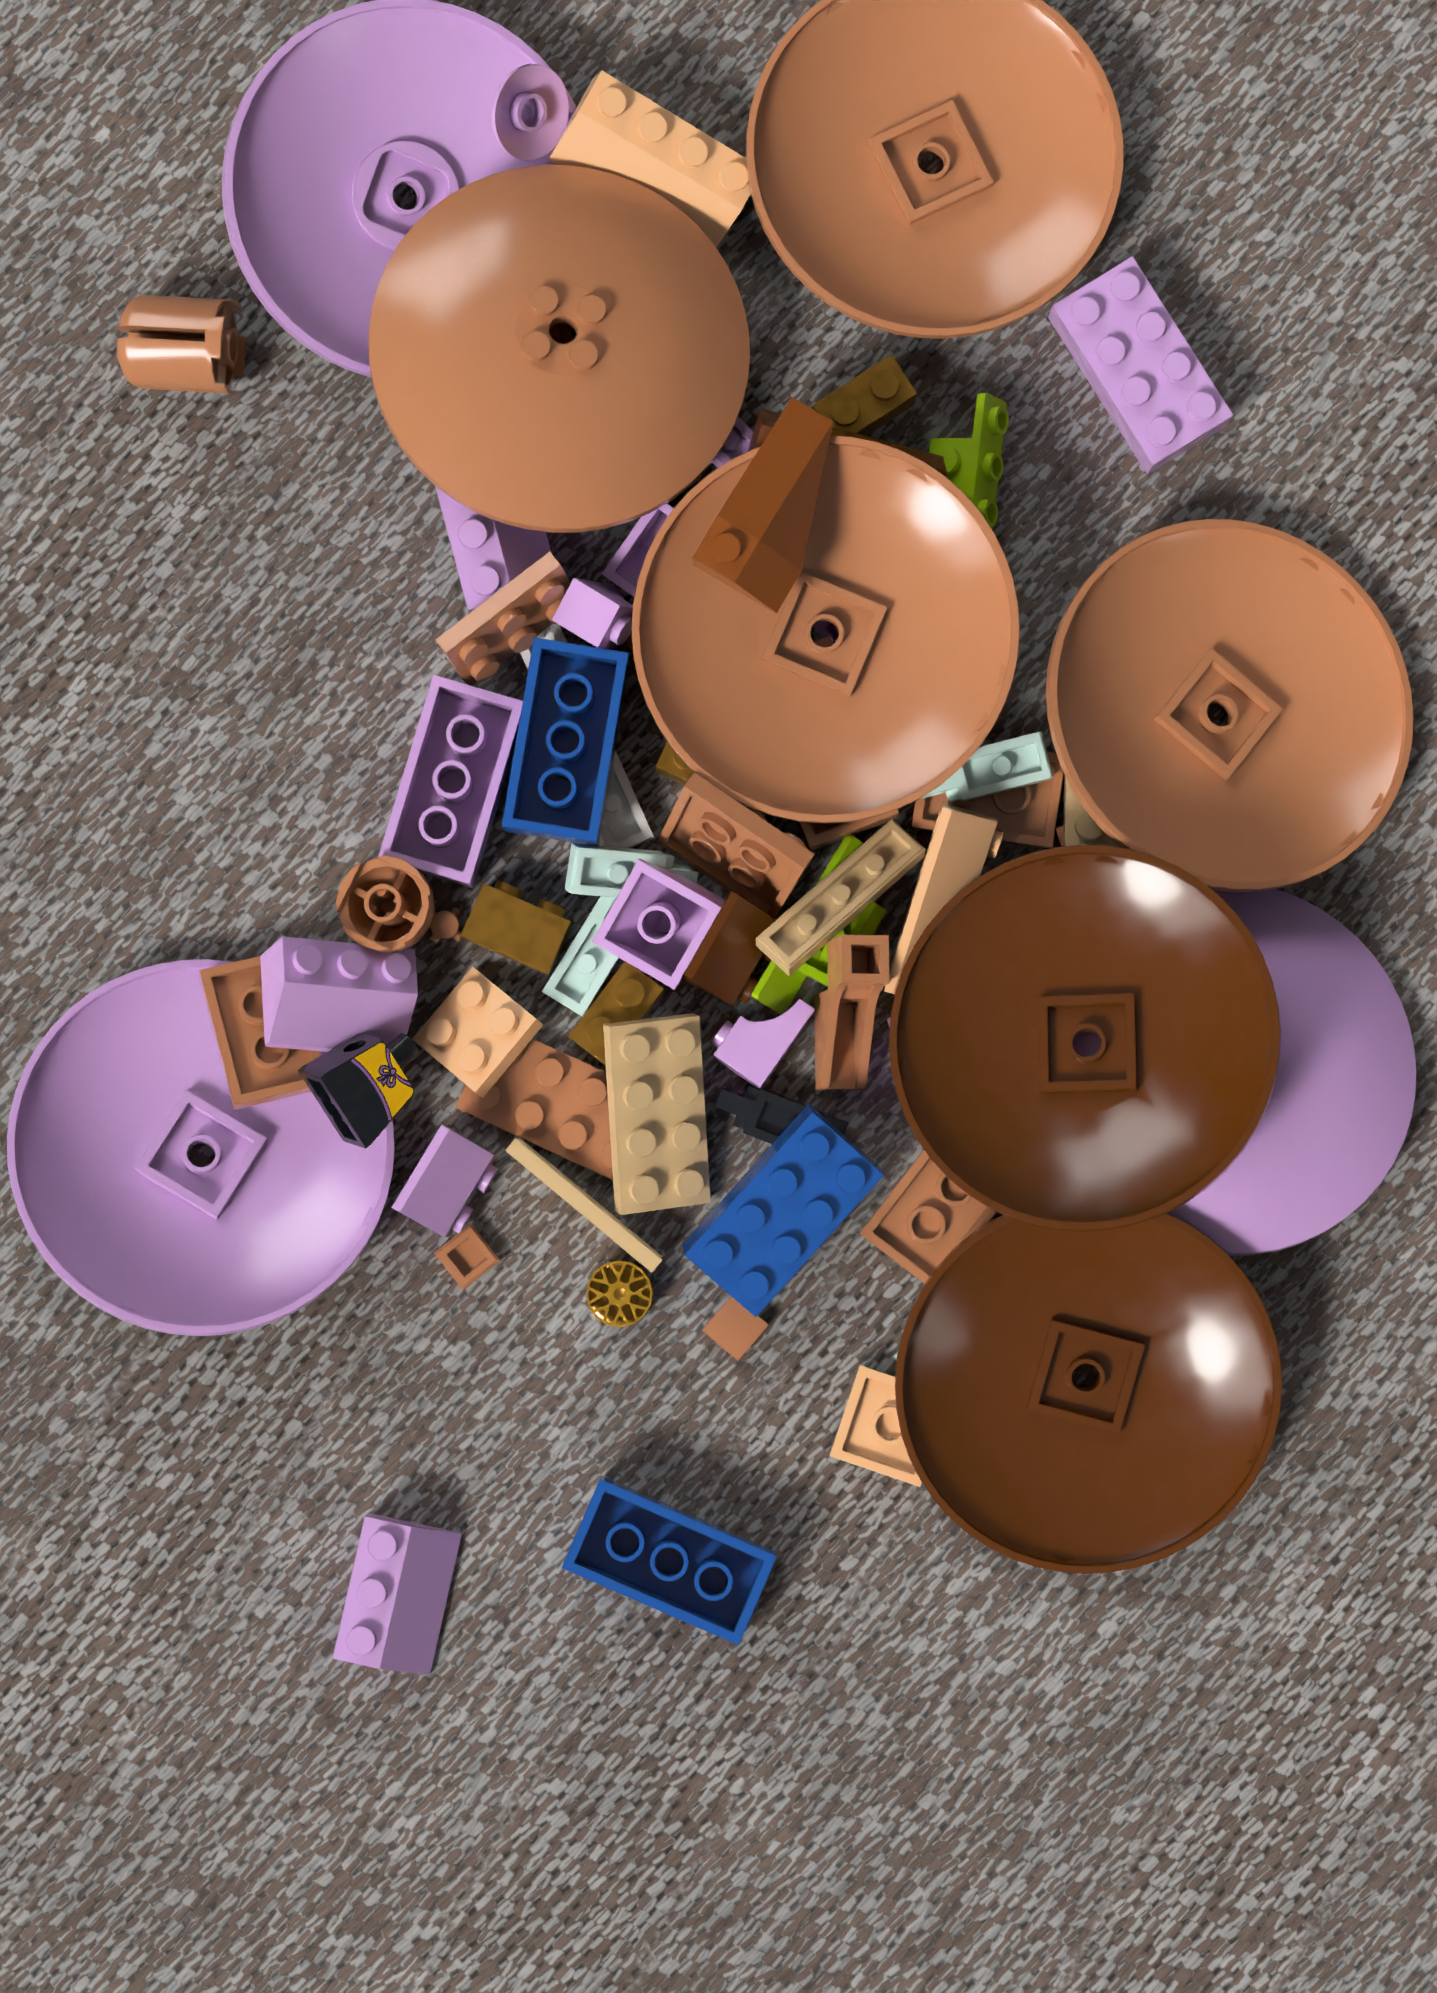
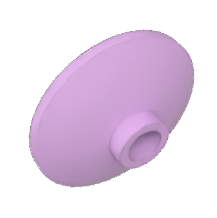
M539 64L519 66L504 78L494 97L491 118L495 138L508 155L516 159L532 161L544 157L555 148L567 126L569 116V100L565 85L556 72Z

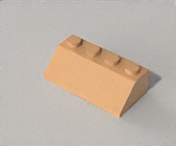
M602 70L592 79L547 160L552 165L592 168L616 174L641 184L682 210L701 228L715 247L718 246L740 214L751 194L745 157Z
M942 802L889 967L890 983L884 986L885 992L895 994L902 970L914 945L927 925L956 894L982 876L981 872L986 857L996 858L1004 833L996 830L997 818Z

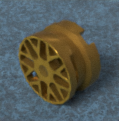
M618 1260L604 1264L594 1271L587 1285L586 1298L589 1309L596 1319L608 1326L625 1327L633 1325L645 1316L652 1304L653 1289L650 1278L642 1268L632 1262Z

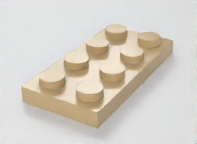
M690 1013L603 1024L615 1212L620 1215L711 1203L700 1016Z

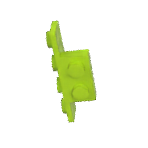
M978 393L972 438H930L929 453L943 456L947 470L946 478L969 498L981 512L991 529H993L998 518V507L996 504L998 480H1000L1003 474V459L1001 456L1003 434L1008 429L1009 416L1005 401L989 393Z
M852 835L845 836L817 884L864 843ZM873 902L832 939L840 935H873L886 910ZM827 943L790 976L771 960L754 988L752 997L775 1013L782 1015L787 1011L806 977L828 987Z

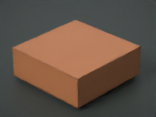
M472 1223L434 1252L463 1290L501 1261Z
M730 1296L702 1331L739 1361L769 1324L761 1317L752 1315Z

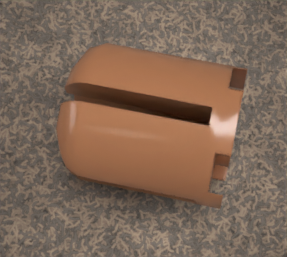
M140 295L131 299L121 314L118 330L120 332H128V337L117 339V359L127 381L141 389L235 394L229 387L233 377H243L247 342L246 336L238 335L234 311H243L239 301Z

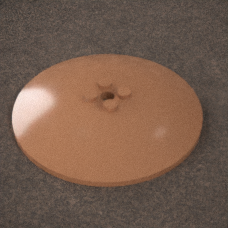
M821 0L790 28L778 43L765 65L756 86L749 112L746 133V166L755 210L767 237L790 271L812 293L832 308L870 327L903 336L949 339L973 336L1017 322L1039 310L1058 296L1079 275L1105 236L1116 208L1123 173V135L1114 93L1093 51L1077 30L1043 0ZM926 152L935 153L942 159L943 169L936 174H927L920 169L917 161L918 157Z
M538 165L492 174L464 186L432 207L412 226L388 261L377 286L371 309L368 335L370 372L379 408L390 432L415 467L442 492L480 515L503 524L527 530L552 533L585 532L624 524L655 511L689 488L717 457L733 430L743 404L750 365L749 329L739 289L728 265L701 228L678 207L639 183L616 174L570 165ZM557 323H566L575 330L576 338L570 343L561 344L551 338L549 329Z
M831 436L802 571L779 611L775 614L695 567L692 560L720 510L760 447L750 450L728 461L693 487L671 511L657 532L646 554L637 582L632 614L633 655L638 680L646 704L658 728L672 749L686 765L724 793L749 808L774 817L812 823L851 822L876 817L900 809L924 797L956 773L980 747L994 726L1005 704L1014 677L1020 632L1018 601L1013 577L1005 554L981 512L943 474L925 462L899 449L854 437ZM819 621L833 623L839 633L837 641L829 647L816 645L810 635L814 624Z
M1204 519L1162 527L1145 534L1120 548L1105 560L1082 584L1070 601L1052 643L1046 682L1047 717L1059 763L1080 803L1096 824L1121 848L1149 854L1174 864L1201 880L1212 890L1227 892L1273 890L1303 882L1323 873L1345 859L1366 841L1391 808L1402 785L1409 762L1413 738V705L1408 673L1399 645L1389 624L1375 602L1345 569L1322 551L1285 532L1245 521ZM1209 704H1218L1225 709L1228 716L1226 726H1217L1210 721L1207 715Z

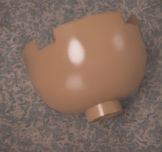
M387 855L377 857L378 859L369 860L364 864L361 862L354 866L343 879L336 899L337 911L340 912V920L346 934L362 947L382 953L402 951L419 942L430 928L435 911L433 892L424 875L405 860Z

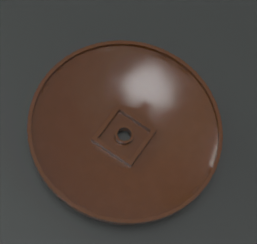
M1073 845L1029 853L1008 861L974 880L943 906L927 925L914 945L902 970L891 1012L889 1048L893 1080L904 1116L916 1139L930 1159L953 1183L983 1205L1011 1219L1037 1227L1060 1231L1092 1232L1123 1228L1162 1216L1193 1199L1227 1171L1247 1146L1268 1107L1276 1082L1280 1058L1281 1027L1276 993L1263 954L1252 934L1236 912L1216 892L1178 866L1149 854L1105 845ZM1084 1032H1094L1101 1038L1099 1051L1090 1057L1080 1056L1075 1052L1074 1048L1075 1040Z
M1169 1212L1140 1224L1114 1230L1092 1232L1060 1231L1042 1228L1011 1219L1005 1215L990 1221L957 1245L935 1268L921 1288L907 1317L896 1358L895 1397L901 1436L912 1465L934 1501L957 1525L987 1547L1011 1559L1058 1572L1091 1574L1137 1568L1181 1551L1205 1536L1240 1503L1255 1482L1274 1440L1280 1415L1282 1377L1277 1340L1268 1313L1256 1289L1240 1266L1220 1245L1189 1222ZM1081 1364H1091L1098 1369L1099 1377L1093 1385L1082 1387L1072 1380L1074 1369Z

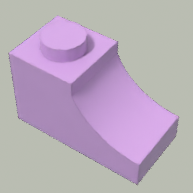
M573 578L552 621L597 648L616 650L618 645H622L632 632L633 605L622 598L624 592L610 584Z
M799 998L788 1011L774 1019L754 1022L740 1016L735 1024L727 1020L712 1041V1044L718 1048L713 1054L714 1059L758 1089L763 1088L813 1017L815 1009Z

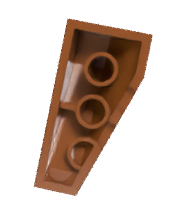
M791 397L692 557L695 567L775 614L779 611L802 571L834 422Z

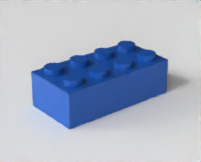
M534 637L502 821V828L506 832L578 844L599 845L630 666L629 653Z
M808 1104L682 1244L684 1255L752 1315L757 1317L884 1174L876 1162Z
M601 1476L562 1565V1569L739 1645L776 1560L777 1553L763 1545Z

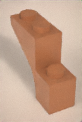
M840 935L827 942L828 990L814 995L816 1090H863L866 1087L876 1004L881 990L890 983L889 935Z

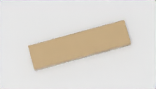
M891 819L757 936L756 946L790 976L925 857L926 849Z
M515 1138L505 1151L651 1273L663 1261V1256L524 1140Z

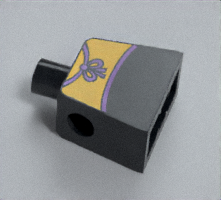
M362 1033L355 1035L304 1065L298 1072L344 1142L366 1149L414 1095V1087L404 1073L403 1068L419 1056V1050L414 1042L403 1033H400L388 1044L381 1038Z

